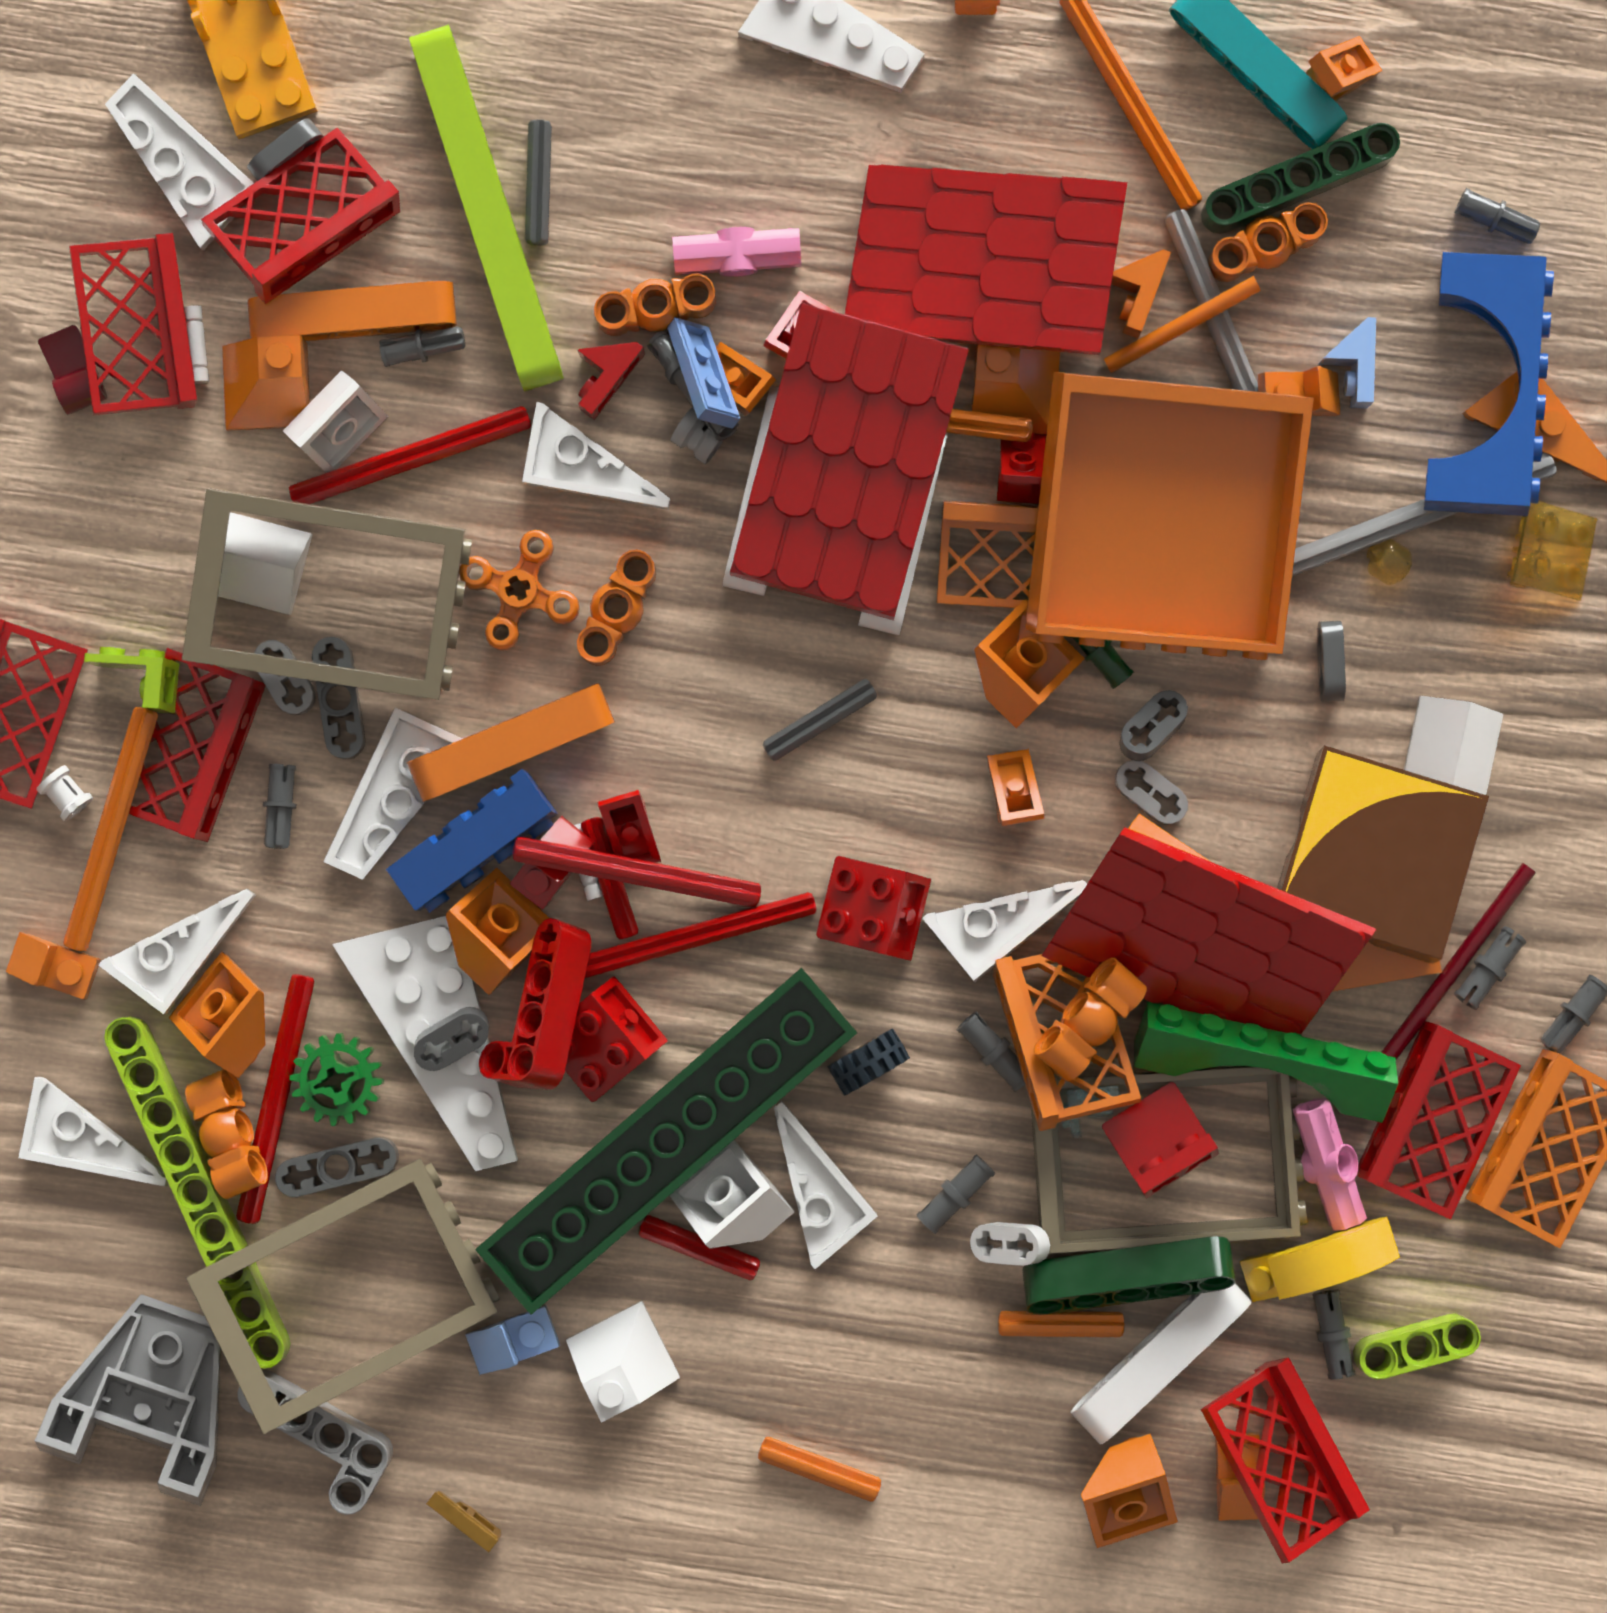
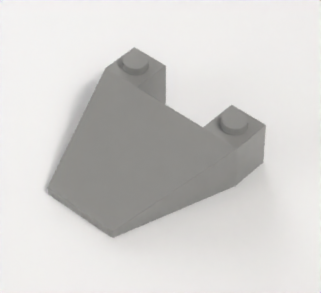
M141 1294L51 1400L35 1439L39 1450L80 1465L96 1424L170 1450L157 1483L160 1492L201 1506L217 1466L221 1348L205 1316Z

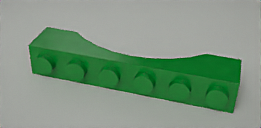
M1147 1002L1134 1039L1135 1068L1175 1077L1194 1070L1216 1066H1251L1270 1069L1292 1076L1312 1086L1330 1100L1341 1114L1383 1123L1398 1086L1396 1057L1387 1056L1378 1051L1369 1052L1347 1047L1338 1042H1324L1311 1039L1297 1033H1284L1262 1028L1253 1023L1244 1024L1222 1019L1213 1014H1200L1182 1010L1168 1004L1160 1005Z

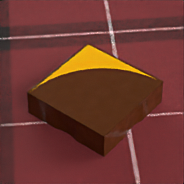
M1324 745L1316 754L1300 808L1298 833L1291 850L1286 856L1277 889L1376 928L1373 936L1368 941L1374 946L1428 963L1438 962L1442 960L1489 796Z

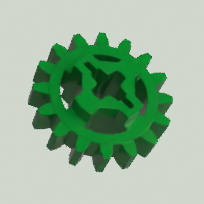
M336 1033L334 1043H330L328 1037L322 1035L319 1037V1048L310 1043L306 1044L304 1049L308 1057H297L294 1059L293 1062L301 1068L300 1073L290 1075V1080L299 1082L300 1088L291 1094L292 1097L303 1096L306 1100L300 1108L302 1112L311 1108L316 1110L314 1114L315 1122H320L325 1115H328L330 1125L337 1126L340 1116L344 1115L347 1123L351 1124L356 1122L354 1111L357 1110L364 1116L370 1113V1109L366 1104L367 1100L379 1101L380 1096L373 1091V1087L384 1084V1079L375 1077L374 1071L383 1065L381 1062L371 1063L368 1059L374 1051L372 1047L362 1051L358 1049L360 1045L359 1037H354L349 1044H346L343 1033ZM337 1051L352 1055L358 1060L359 1064L352 1066L342 1061ZM320 1057L321 1069L316 1079L310 1081L312 1066ZM332 1068H335L337 1073L347 1074L354 1072V1076L347 1078L346 1081L341 1083L342 1091L339 1090L337 1085L320 1086V1083L328 1081L327 1078L333 1076ZM365 1078L363 1091L354 1102L355 1097L352 1091L357 1081ZM322 1093L332 1098L337 1108L323 1104L315 1095Z

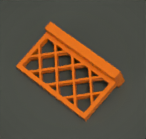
M943 500L936 602L1016 608L1023 600L1028 602V599H1014V597L1023 591L1029 598V590L1026 587L1030 584L1031 576L1022 583L1008 568L1007 564L1025 548L1033 556L1034 551L1029 545L1035 540L1039 506ZM950 528L969 529L979 542L960 558L949 546ZM975 529L992 531L982 538ZM999 531H1011L1021 545L1002 561L987 542ZM1018 532H1030L1034 534L1031 535L1025 541L1018 534ZM984 546L999 564L984 578L979 580L964 562ZM950 553L957 562L947 570L948 554ZM961 565L975 581L976 585L964 595L946 594L947 577ZM1002 568L1018 585L1006 598L994 597L984 586ZM981 588L988 597L971 595Z
M1042 954L1014 961L1012 956L995 960L993 978L1039 1131L1056 1128L1058 1122L1140 1103L1141 1095L1119 1025H1117L1115 1032L1109 1038L1114 1046L1109 1059L1105 1060L1095 1055L1090 1060L1103 1068L1095 1083L1091 1085L1078 1077L1068 1081L1088 1092L1085 1100L1081 1105L1064 1109L1060 1092L1066 1081L1061 1078L1057 1085L1054 1074L1059 1075L1034 1053V1046L1037 1040L1048 1029L1038 1023L1036 1013L1042 1003L1061 1013L1064 1012L1066 1005L1048 996L1057 978L1078 989L1075 997L1083 992H1088L1083 986L1089 982L1090 978L1086 977L1082 982L1063 972L1064 966L1060 964L1057 968L1052 966L1051 964L1056 962L1042 957ZM1038 967L1052 976L1041 992L1026 984L1023 971ZM1030 996L1038 999L1034 1006ZM1116 1056L1118 1058L1120 1067L1113 1064V1061L1115 1060ZM1109 1071L1124 1079L1128 1093L1111 1096L1098 1089ZM1093 1096L1100 1099L1097 1101L1090 1102Z
M1543 1048L1465 1199L1555 1247L1561 1248L1607 1160V1131L1605 1133L1604 1127H1607V1119H1601L1596 1101L1598 1098L1607 1096V1081L1573 1063L1567 1057ZM1572 1072L1581 1077L1586 1095L1566 1101L1563 1085L1569 1073ZM1592 1084L1600 1087L1601 1090L1594 1092ZM1557 1098L1558 1104L1553 1105ZM1588 1102L1594 1123L1574 1129L1568 1108ZM1560 1111L1566 1132L1546 1138L1543 1123L1547 1115ZM1596 1130L1599 1146L1595 1154L1582 1158L1577 1136ZM1538 1137V1142L1533 1143L1535 1138ZM1569 1140L1574 1161L1555 1167L1549 1146ZM1541 1149L1547 1170L1527 1176L1523 1161L1529 1152ZM1576 1168L1580 1179L1576 1191L1562 1195L1557 1174ZM1517 1173H1518L1519 1179L1514 1180L1515 1177H1516V1175H1517ZM1549 1177L1554 1198L1535 1204L1529 1184ZM1521 1187L1527 1208L1512 1213L1501 1208L1500 1206L1507 1192ZM1557 1206L1560 1221L1552 1235L1542 1230L1537 1212ZM1529 1215L1531 1223L1523 1220L1522 1217Z

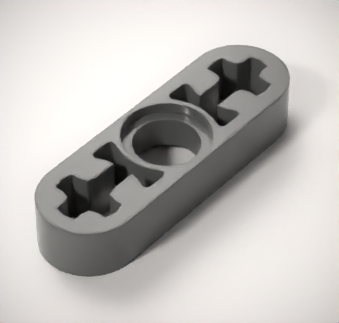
M326 637L318 641L312 651L313 663L330 665V663L322 661V655L328 653V646L334 645L335 650L344 653L343 658L337 660V666L355 669L352 650L343 640L337 637ZM316 681L324 739L328 751L341 759L357 757L363 751L366 743L358 687ZM336 686L346 687L351 695L349 705L343 710H333L327 701L329 691ZM354 713V722H345L347 732L356 735V742L350 743V750L344 752L342 746L335 745L334 738L341 736L340 723L335 722L331 725L330 717L344 718Z
M375 1137L294 1157L284 1161L278 1167L275 1174V1182L283 1194L290 1197H299L383 1176L391 1172L397 1165L399 1159L398 1149L390 1139ZM373 1145H379L381 1151L388 1150L390 1158L383 1161L384 1168H378L376 1162L361 1165L364 1174H357L358 1163L351 1151L352 1149H359L358 1158L373 1153ZM332 1155H341L348 1161L349 1171L342 1179H334L326 1172V1161ZM317 1159V1174L323 1184L316 1185V1176L301 1181V1189H296L294 1183L286 1182L285 1176L291 1173V1165H296V1169L302 1172L313 1169L314 1166L310 1160Z

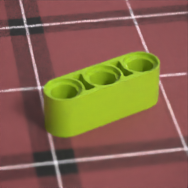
M1456 1313L1446 1314L1366 1336L1355 1345L1353 1360L1356 1366L1367 1376L1374 1379H1386L1469 1356L1478 1349L1481 1335L1477 1325L1471 1320ZM1456 1325H1465L1467 1336L1464 1342L1456 1346L1450 1345L1448 1341L1449 1331ZM1415 1336H1424L1426 1340L1424 1352L1417 1357L1409 1356L1407 1353L1409 1340ZM1374 1347H1382L1385 1352L1384 1362L1376 1368L1367 1367L1365 1360L1367 1352Z

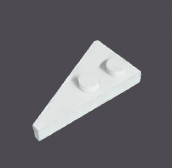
M536 402L522 479L523 484L669 510L670 498L657 487L644 480L599 444L590 440L576 427L570 425L551 411L545 404Z
M1081 880L1056 884L1051 888L1029 893L1026 891L992 899L989 902L964 905L962 908L945 912L929 913L923 917V920L975 983L994 967L995 960L1007 957L1075 902L1087 883Z
M249 889L231 895L219 901V903L135 943V945L120 953L102 960L98 966L162 1014H167L256 895Z
M34 1078L18 1158L159 1186L168 1185L161 1167L46 1078Z
M781 1101L774 1107L775 1116L810 1262L814 1269H816L878 1217V1215Z

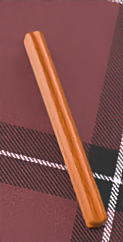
M1059 0L1060 5L1180 209L1187 211L1197 206L1202 200V195L1087 0Z
M135 707L133 709L63 941L64 946L70 949L86 951L89 947L158 718L157 712L142 707Z

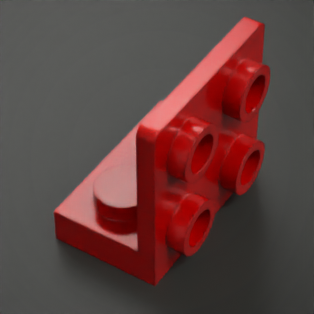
M837 856L834 860L816 936L820 939L911 961L931 879L906 871Z
M613 976L579 1003L565 1071L591 1102H595L668 1040L619 980Z
M1169 1082L1142 1099L1140 1103H1135L1102 1124L1103 1131L1146 1199L1219 1154L1217 1145L1210 1134L1206 1133L1174 1082Z

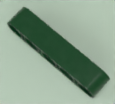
M1372 124L1220 187L1207 198L1201 212L1202 223L1213 233H1227L1250 223L1258 217L1268 216L1377 171L1386 166L1398 151L1400 146L1399 134L1389 124ZM1379 138L1387 145V153L1383 155L1373 153L1368 146V140ZM1332 154L1344 156L1348 161V170L1338 171L1334 169L1329 162V156ZM1294 170L1304 171L1309 176L1310 185L1307 187L1296 186L1291 181L1290 172ZM1255 186L1265 187L1271 193V201L1264 204L1258 203L1251 195V188ZM1216 202L1228 204L1232 209L1233 216L1226 220L1219 219L1212 212V205Z
M1219 1236L1045 1259L1040 1263L1025 1265L1022 1268L1026 1310L1029 1313L1038 1315L1214 1292L1228 1289L1236 1282L1230 1241L1225 1237Z

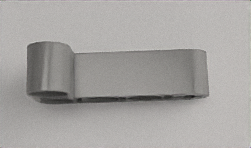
M262 1370L275 1398L282 1393L286 1395L279 1403V1406L307 1392L272 1371ZM239 1386L237 1392L238 1401L243 1409L253 1415ZM327 1402L308 1411L305 1422L298 1423L291 1420L277 1427V1429L342 1464L330 1487L329 1501L337 1512L345 1515L360 1511L367 1503L393 1456V1445L387 1436ZM335 1423L341 1426L345 1433L344 1441L341 1443L330 1442L324 1433L325 1425ZM366 1444L376 1445L382 1453V1461L378 1464L367 1463L362 1457V1446ZM352 1482L359 1486L361 1490L360 1500L354 1502L346 1500L341 1494V1484Z

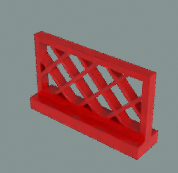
M337 127L203 217L201 221L204 228L254 285L255 293L267 304L400 213L399 191L389 179L384 181ZM336 144L346 154L344 166L321 163L322 153ZM351 161L356 167H350ZM296 171L313 172L311 189L287 186L288 176ZM319 173L343 176L341 192L317 190ZM349 177L367 179L374 187L364 195L347 193ZM262 194L279 195L277 212L254 210V200ZM285 196L309 199L307 215L283 213ZM315 200L339 202L338 212L330 218L313 216ZM228 217L245 218L242 235L224 233L217 224ZM251 219L275 222L273 238L249 236ZM281 223L305 225L304 235L296 241L279 240ZM235 245H241L240 251L235 247ZM247 246L270 248L269 259L254 269L245 258Z
M173 233L156 234L155 238L69 246L93 416L177 407V409L194 408L197 402V394ZM147 250L149 267L140 278L120 264L129 251ZM119 252H121V253L116 257V259L112 258V257L108 254V253H119ZM98 255L109 263L110 266L100 279L95 282L82 272L80 256ZM115 269L135 283L121 301L102 287V284ZM150 274L152 288L144 282ZM83 281L92 287L86 296ZM139 287L153 297L155 301V308L146 320L126 305ZM96 292L116 306L103 324L87 311V303ZM121 310L141 325L127 343L107 328ZM156 315L158 329L150 324ZM89 323L98 329L92 338ZM145 329L157 337L161 343V350L152 361L132 347ZM102 334H105L123 348L109 366L97 358L93 352V345ZM127 352L147 367L134 384H131L113 370ZM162 357L165 372L156 366ZM95 365L104 371L98 380ZM153 371L166 381L168 397L151 399L139 390L138 387L148 374ZM108 375L128 389V392L120 402L101 404L99 387ZM132 394H135L137 397L141 399L128 401Z
M0 619V665L4 657L9 667L0 671V677L12 672L22 695L0 705V718L8 732V735L0 738V743L11 739L22 761L0 771V786L2 788L0 789V799L32 809L38 794L36 788L43 780L84 664L85 653L88 652V649ZM12 632L29 638L36 655L14 665L6 650ZM36 641L53 647L41 652ZM59 649L76 654L71 672L55 679L44 656ZM39 659L50 682L27 692L16 669ZM68 679L62 694L57 683ZM53 686L60 700L57 712L41 719L30 696ZM25 699L36 721L13 732L2 709ZM54 718L48 734L43 723ZM39 726L46 740L42 752L27 759L16 736ZM40 758L34 774L29 763ZM25 766L32 780L27 797L10 793L2 776Z
M167 648L165 658L188 664L194 681L177 688L175 710L179 720L160 729L156 721L150 743L157 740L165 760L147 769L143 764L139 781H143L150 800L136 807L131 806L129 814L187 837L208 842L266 685L263 682L216 665L182 660L183 653ZM198 668L210 673L201 677ZM219 676L232 680L226 697L212 703L205 683ZM198 687L206 707L186 716L179 696ZM221 708L220 714L218 716L216 710ZM209 714L214 724L213 733L210 738L198 743L190 723ZM183 727L191 747L172 756L164 736ZM207 748L205 754L203 755L201 750ZM195 754L200 766L197 776L183 783L175 763ZM168 767L176 787L157 796L149 776ZM192 787L190 795H188L187 789ZM177 794H180L185 805L179 823L167 819L161 806V802ZM154 807L156 814L147 812L145 810Z
M1425 1021L1398 1076V1086L1383 1123L1377 1122L1360 1159L1357 1176L1451 1220L1521 1065L1471 1042L1440 1025ZM1452 1042L1463 1047L1468 1065L1449 1072L1444 1058ZM1474 1053L1484 1057V1059L1476 1061ZM1491 1063L1505 1067L1506 1069L1499 1084L1486 1089L1479 1068ZM1439 1069H1440L1441 1075L1438 1076V1077H1436V1075H1437V1073H1438V1071H1439ZM1471 1072L1478 1093L1458 1100L1452 1079ZM1444 1082L1451 1103L1431 1111L1427 1099L1431 1087ZM1493 1095V1098H1492V1100H1491V1102H1490L1488 1096ZM1481 1100L1485 1111L1482 1122L1468 1128L1461 1107ZM1421 1108H1422L1424 1114L1419 1115V1112H1420V1110H1421ZM1454 1110L1460 1131L1441 1138L1434 1118ZM1427 1121L1433 1142L1413 1149L1409 1134L1414 1125ZM1476 1133L1472 1141L1471 1135ZM1463 1138L1468 1151L1463 1162L1450 1166L1444 1145ZM1403 1147H1405L1406 1153L1401 1154ZM1436 1149L1443 1170L1423 1177L1416 1156ZM1409 1160L1416 1180L1400 1187L1389 1182L1388 1180L1395 1165ZM1456 1172H1458V1174H1457V1176H1456V1179H1455L1453 1174L1456 1173ZM1446 1177L1450 1192L1442 1207L1431 1201L1426 1184ZM1419 1188L1421 1196L1410 1191Z
M1288 1357L1265 1362L1254 1370L1255 1373L1200 1409L1282 1564L1290 1563L1347 1521L1358 1519L1370 1511L1294 1365ZM1260 1383L1268 1396L1266 1410L1251 1405L1253 1389ZM1240 1396H1241V1402L1236 1400V1399L1239 1398ZM1226 1406L1239 1409L1235 1431L1227 1429L1218 1414V1411ZM1249 1413L1265 1418L1261 1440L1246 1435ZM1275 1422L1282 1424L1288 1434L1286 1448L1271 1444ZM1244 1443L1259 1447L1256 1470L1247 1467L1242 1459ZM1270 1452L1285 1456L1281 1478L1266 1473ZM1295 1460L1302 1462L1309 1473L1306 1487L1291 1482ZM1264 1481L1280 1486L1276 1508L1268 1506L1262 1497ZM1290 1490L1305 1494L1301 1517L1286 1512ZM1315 1498L1324 1501L1332 1516L1324 1524L1312 1521ZM1285 1520L1300 1524L1297 1543L1290 1548L1283 1536Z

